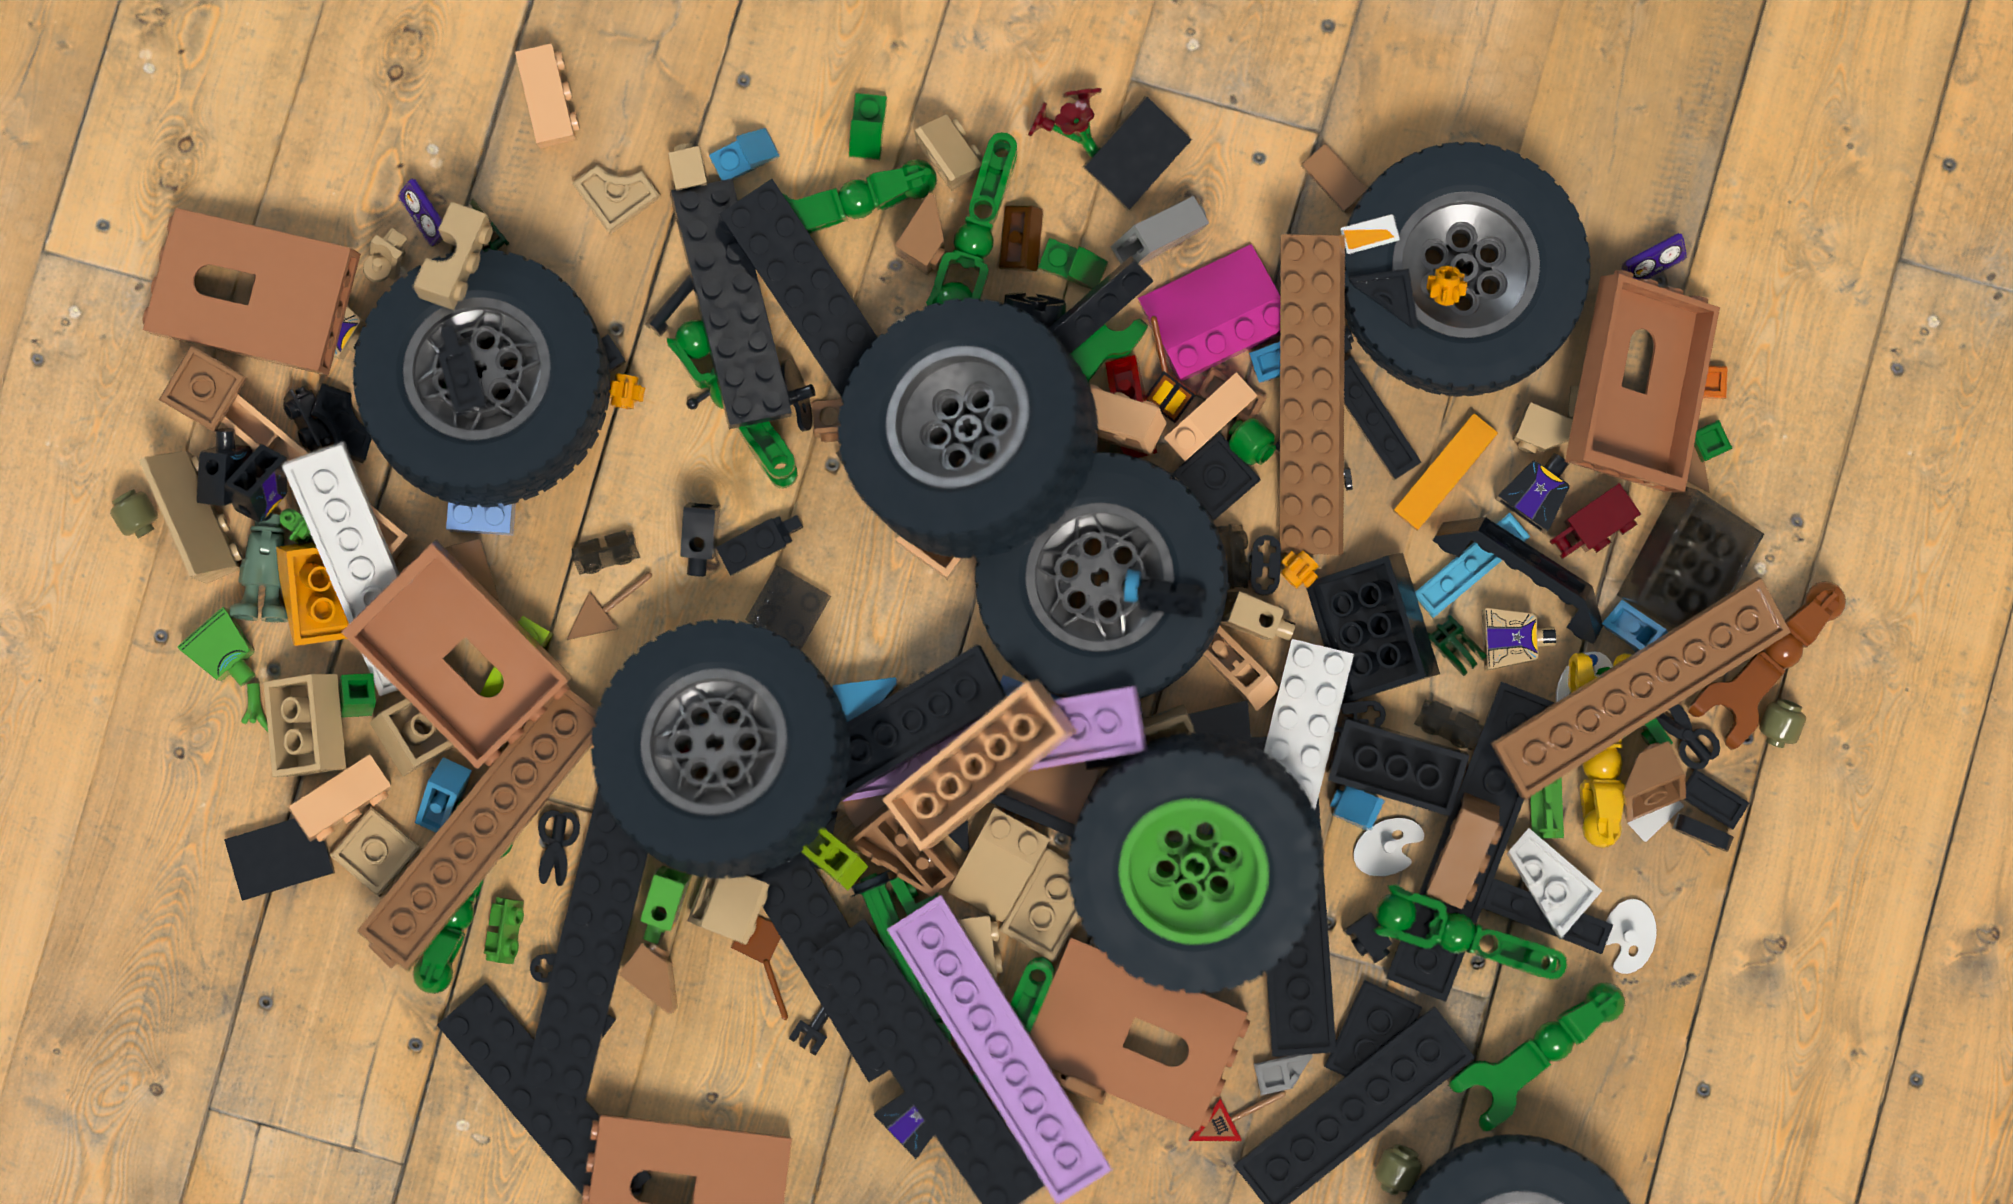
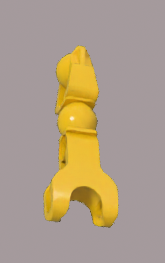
M1574 653L1569 659L1568 688L1571 693L1596 678L1592 659L1584 653ZM1632 654L1619 655L1614 660L1613 667ZM1622 739L1582 764L1584 773L1589 778V780L1583 779V783L1580 784L1579 788L1584 818L1582 831L1585 839L1594 847H1610L1621 837L1625 785L1622 783V780H1616L1623 766L1621 755L1616 748H1622Z

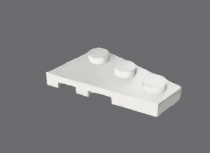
M1530 828L1527 829L1507 853L1559 940L1602 892L1599 887Z

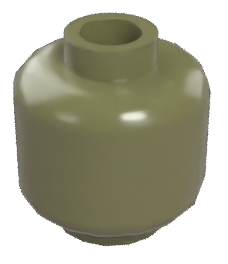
M133 489L112 501L114 507L111 509L110 514L123 535L130 536L136 534L137 538H140L154 530L152 523L157 520L158 513L144 492L136 493Z
M1779 698L1777 702L1768 704L1759 727L1760 731L1767 736V743L1779 748H1784L1785 743H1797L1806 722V715L1801 711L1802 706Z
M1399 1144L1395 1145L1394 1148H1387L1383 1152L1375 1170V1176L1382 1183L1381 1188L1384 1191L1398 1195L1399 1191L1409 1192L1422 1169L1418 1153L1411 1148Z

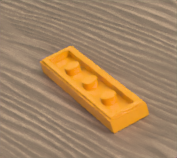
M1473 413L1393 512L1418 531L1492 442L1498 432Z

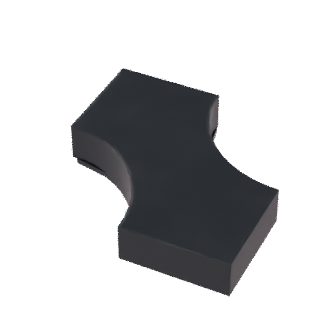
M321 383L318 387L311 415L319 418L326 424L332 434L334 444L344 441L351 460L364 463L372 438L367 432L366 427L359 422L352 410V394Z

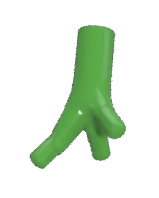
M247 684L248 707L241 722L247 724L250 719L251 723H255L257 719L268 732L267 720L261 707L260 684Z

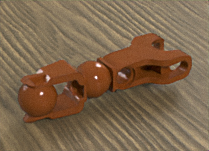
M1828 581L1813 585L1806 594L1805 604L1785 620L1791 633L1754 655L1731 681L1714 682L1705 686L1689 705L1688 713L1693 717H1700L1715 705H1723L1729 708L1733 715V725L1725 735L1724 742L1730 750L1738 748L1758 727L1759 713L1757 708L1760 700L1786 672L1784 669L1791 668L1800 661L1803 655V648H1807L1815 641L1825 624L1838 618L1844 611L1846 597L1840 586Z

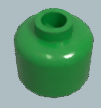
M1255 418L1244 422L1239 420L1229 431L1231 436L1229 449L1248 465L1257 463L1261 465L1265 463L1276 449L1274 433Z

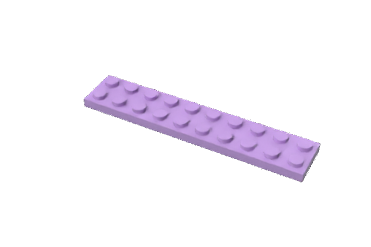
M1136 686L1054 700L1077 731L1029 770L1146 751L1147 746ZM978 721L843 800V802L891 793Z
M943 895L938 896L888 928L887 931L1056 1204L1063 1202L1112 1171L1111 1165Z

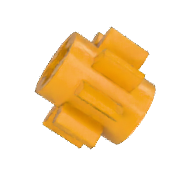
M1442 266L1439 269H1435V275H1429L1426 289L1430 290V298L1444 306L1458 303L1460 296H1466L1468 282L1464 281L1465 274L1453 266Z
M615 374V380L610 381L611 388L608 391L611 398L610 405L623 409H634L635 403L643 402L645 387L638 385L639 378L631 375Z
M1291 550L1281 560V564L1285 568L1280 574L1296 589L1301 584L1308 588L1318 578L1314 571L1319 565L1303 550L1297 555Z

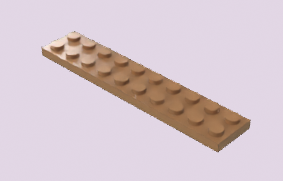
M1281 234L1280 545L1281 552L1289 553L1291 550L1294 553H1300L1303 550L1307 554H1343L1345 235Z
M1756 577L1491 743L1520 797L1526 800L1791 632L1762 578Z
M570 689L557 701L553 697L543 705L547 711L536 722L533 723L530 719L522 728L525 732L512 745L509 744L358 928L357 932L407 972L592 746V729L596 727L594 719L597 710Z

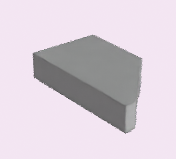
M1313 1054L1290 1055L1255 1063L1254 1068L1260 1094L1266 1095L1292 1089L1313 1057Z

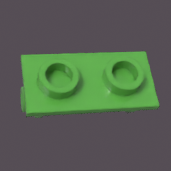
M293 509L282 511L280 514L281 524L293 532L289 538L299 544L304 543V541L310 542L313 537L304 516Z
M1562 777L1530 796L1531 830L1541 839L1564 838Z
M496 897L495 903H492L489 925L497 926L499 929L498 933L487 932L484 954H487V961L514 964V959L519 949L517 941L519 928L524 918V901Z

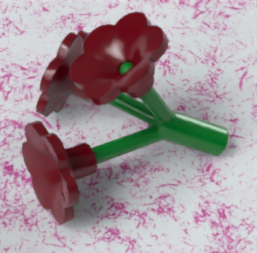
M1081 89L1065 92L1063 94L1064 98H1073L1077 101L1074 104H1064L1060 109L1061 113L1055 117V120L1046 116L1047 103L1043 102L1028 135L1032 136L1040 128L1049 132L1053 130L1080 143L1089 157H1091L1099 147L1091 137L1090 121L1094 118V112L1090 107V98L1100 94L1102 89Z

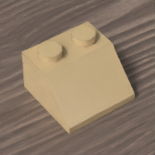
M946 114L915 129V137L918 145L948 188L953 192L979 174L980 162H982L983 156L974 144L970 147L963 138L966 132L956 118L951 121Z

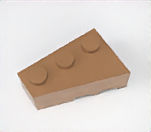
M1466 792L1463 794L1461 799L1462 806L1456 820L1452 822L1451 832L1434 867L1426 893L1430 897L1463 909L1466 900L1470 902L1473 900L1478 888V884L1474 882L1478 872H1485L1490 860V855L1486 854L1491 843L1497 844L1503 827L1499 826L1500 806Z
M886 804L849 834L845 843L851 850L856 849L871 858L873 863L878 866L881 864L895 872L897 877L931 897L956 877L960 866L940 843L932 848L920 851Z

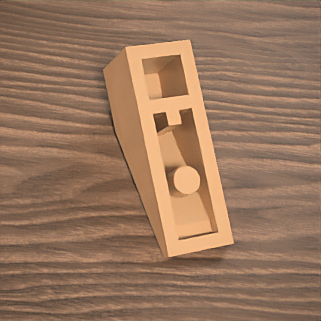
M1236 372L1169 432L1164 439L1186 461L1258 395Z
M1219 625L1214 639L1203 656L1258 711L1279 691V688L1271 676Z

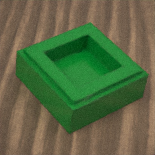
M1719 420L1698 429L1696 432L1694 447L1702 463L1733 449Z

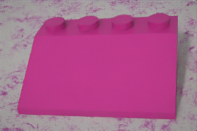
M1252 244L1138 298L1151 327V317H1157L1165 356L1176 379L1180 382L1188 380L1211 367H1215L1280 335L1281 295Z

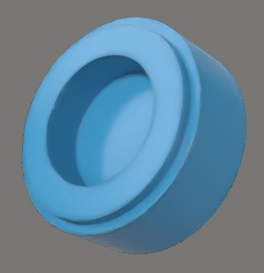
M1128 569L1124 590V601L1136 603L1138 601L1137 587H1141L1142 577L1141 572L1138 570Z

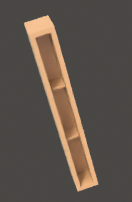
M240 394L237 395L222 423L228 428L235 429V434L256 450L260 444H263L286 456L287 461L309 454L305 448ZM370 504L392 558L395 560L412 538Z

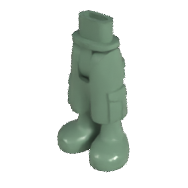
M273 514L267 521H255V526L250 528L245 558L241 562L239 583L245 586V591L240 603H235L230 607L229 616L232 618L247 621L258 620L259 587L263 585L265 586V600L261 620L272 623L288 622L286 608L281 605L279 599L281 585L276 547L284 546V530L280 528L281 522L280 515Z

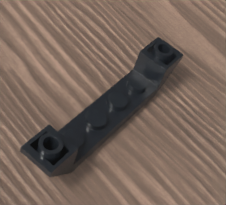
M1487 517L1442 523L1432 541L1438 544L1443 551L1459 558L1470 541H1474L1485 552L1493 553L1510 568L1519 570L1530 577L1536 585L1547 588L1558 595L1564 603L1575 606L1577 609L1574 611L1566 628L1571 630L1579 639L1586 640L1591 644L1595 643L1603 625L1592 585Z

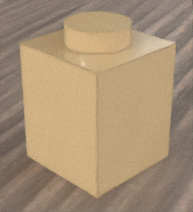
M692 143L681 144L674 147L675 151L668 152L676 191L699 185H708L699 146L693 147Z

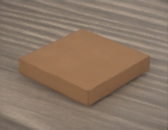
M191 345L159 400L215 432L248 378Z

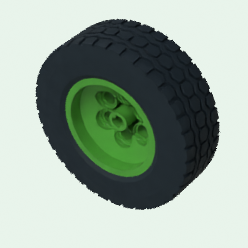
M1182 733L1170 735L1169 738L1162 737L1150 741L1146 745V751L1126 754L1116 761L1111 768H1108L1094 785L1082 807L1071 837L1068 853L1069 887L1071 897L1074 898V907L1078 917L1082 918L1081 924L1088 936L1093 937L1092 941L1102 953L1106 952L1108 954L1107 958L1118 968L1122 966L1124 972L1136 979L1142 978L1144 983L1157 988L1158 985L1164 986V990L1174 992L1185 990V993L1201 994L1204 990H1206V993L1223 991L1225 987L1229 990L1244 985V981L1249 983L1262 976L1264 971L1268 972L1279 964L1281 959H1284L1295 948L1296 943L1300 941L1311 922L1318 902L1324 868V844L1314 808L1311 807L1312 803L1305 791L1300 788V784L1290 772L1287 773L1285 771L1286 768L1277 760L1268 758L1269 754L1257 747H1254V749L1249 747V743L1236 738L1234 741L1229 740V736L1219 734L1208 736V733H1191V735ZM1201 823H1209L1213 826L1215 832L1204 835L1198 830L1197 826ZM1170 830H1177L1182 834L1183 840L1173 842L1169 840L1166 833ZM1223 846H1232L1236 849L1237 854L1234 857H1226L1221 853L1220 849ZM1162 860H1168L1173 863L1175 869L1165 872L1160 869L1158 863ZM1219 875L1223 876L1228 880L1229 884L1225 887H1217L1212 882V878ZM1192 883L1196 886L1197 892L1186 894L1182 891L1181 885Z

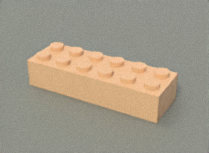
M1039 680L1028 681L882 800L920 851L932 848L1077 730Z

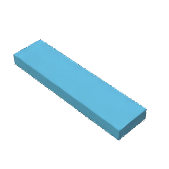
M1511 513L1497 523V525L1524 542L1530 538L1529 534ZM1474 542L1463 551L1459 558L1456 557L1415 591L1417 600L1428 614L1434 618L1499 564L1502 559L1493 553L1485 552Z

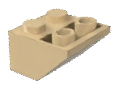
M748 875L731 879L728 876L725 879L707 878V876H704L687 921L747 945L749 938L756 929V919L760 908L767 900V890L770 884Z

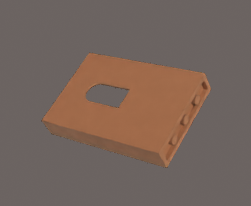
M175 208L174 215L170 217L167 224L168 237L166 245L162 247L159 254V271L151 284V301L143 314V330L168 339L329 376L361 254L345 246ZM214 265L256 275L248 306L200 294L194 283L197 272L204 266Z
M1615 270L1613 275L1600 276L1565 462L1662 492H1685L1720 307L1709 304L1708 298L1695 295L1688 297L1683 295L1684 291L1673 287H1665L1664 289L1658 287L1659 283L1650 279L1637 280L1633 278V273ZM1639 329L1648 331L1654 342L1645 394L1622 387L1630 340L1633 333Z
M437 540L417 557L341 632L477 769L483 763L489 767L502 754L498 749L506 741L512 745L525 732L521 727L529 719L534 723L547 711L543 705L553 697L557 701L570 688L566 683L572 676ZM465 637L502 674L504 685L501 692L496 696L484 697L478 694L443 659Z
M1070 937L1045 1000L1029 1034L1050 1069H1055L1064 1075L1078 1078L1098 1087L1099 1090L1193 1130L1199 1131L1200 1126L1207 1127L1213 1113V1109L1208 1108L1212 1097L1219 1098L1226 1081L1221 1078L1225 1066L1231 1068L1238 1053V1050L1233 1047L1238 1037L1244 1038L1250 1025V1020L1246 1019L1248 1013L1202 993H1185V990L1174 992L1164 990V986L1158 985L1157 988L1144 983L1142 978L1136 979L1124 972L1122 966L1118 968L1107 958L1108 954L1106 952L1102 953L1099 949ZM1134 1017L1182 1037L1189 1048L1188 1057L1185 1062L1179 1066L1170 1067L1122 1047Z
M600 1114L599 1121H592L590 1140H596L595 1153H588L586 1172H592L591 1185H584L582 1204H653L638 1201L630 1190L632 1178L637 1173L645 1170L696 1176L693 1204H784L792 1143L791 1137Z

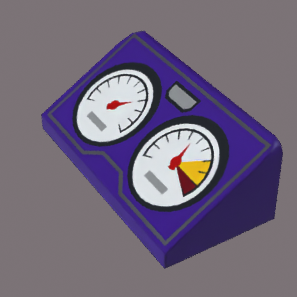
M413 178L410 179L400 191L399 199L431 247L443 241L439 232V227L443 220L419 183Z
M1678 233L1626 260L1622 264V270L1633 273L1634 279H1649L1685 260L1687 253L1682 234Z

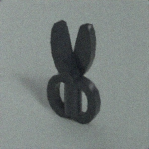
M1679 704L1669 709L1674 720L1664 713L1657 716L1656 719L1668 734L1682 740L1678 746V754L1687 767L1696 770L1703 769L1709 760L1719 755L1721 747L1715 734L1702 728L1692 731L1690 719ZM1699 735H1704L1710 739L1713 744L1712 752L1699 740ZM1687 745L1700 759V762H1693L1687 757L1685 753Z
M550 810L543 814L538 825L540 838L543 842L550 845L541 858L539 880L540 883L546 884L554 866L556 884L562 886L568 872V860L564 847L572 845L578 839L580 823L578 817L572 812L561 814L558 811ZM554 817L552 837L549 838L545 833V825L549 818ZM569 819L573 824V833L568 840H564L566 822Z

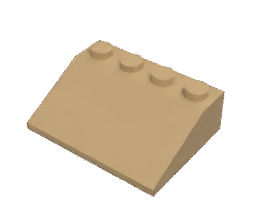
M180 451L139 459L189 576L209 584L240 570L239 560H242L243 557L236 542L231 543L226 532L230 530L224 514H218L214 505L197 503L199 457L197 455L193 457L188 451Z

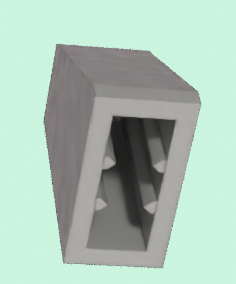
M1192 196L1135 224L1110 247L1120 264L1132 256L1140 265H1143L1196 235L1209 224V221L1206 218L1203 207Z

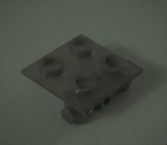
M776 565L745 620L755 624L757 627L761 626L771 630L776 635H781L801 650L832 596L800 579L790 571Z

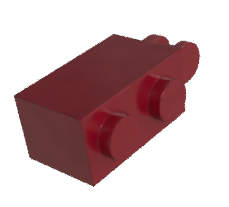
M1618 483L1565 520L1564 523L1568 529L1549 542L1551 545L1555 543L1562 553L1559 555L1561 559L1579 547H1582L1585 553L1592 548L1597 553L1612 543L1609 536L1619 530L1623 535L1635 527L1637 522L1634 519L1641 515V513L1621 484ZM1570 532L1578 542L1574 546L1565 537Z

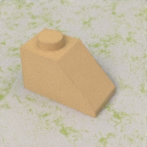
M1530 402L1526 406L1513 441L1518 442V448L1531 454H1535L1536 451L1544 452L1569 442L1573 419Z

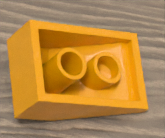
M315 542L276 547L279 581L293 645L298 646L347 639L341 632L349 625V622Z

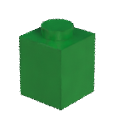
M373 673L341 675L338 684L341 718L372 716L376 705Z

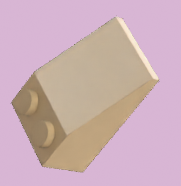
M456 670V672L462 677L459 670ZM407 698L381 712L370 722L402 777L454 747Z
M994 808L948 892L997 920L1004 922L1050 838Z

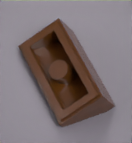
M1005 206L999 268L1030 272L1038 270L1043 222L1042 209L1034 206Z

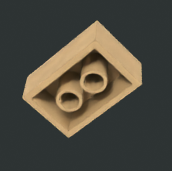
M309 674L264 682L272 777L304 776L346 769L337 674Z

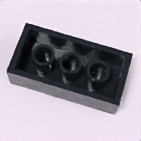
M1344 716L1326 777L1332 782L1451 817L1469 754L1462 750Z

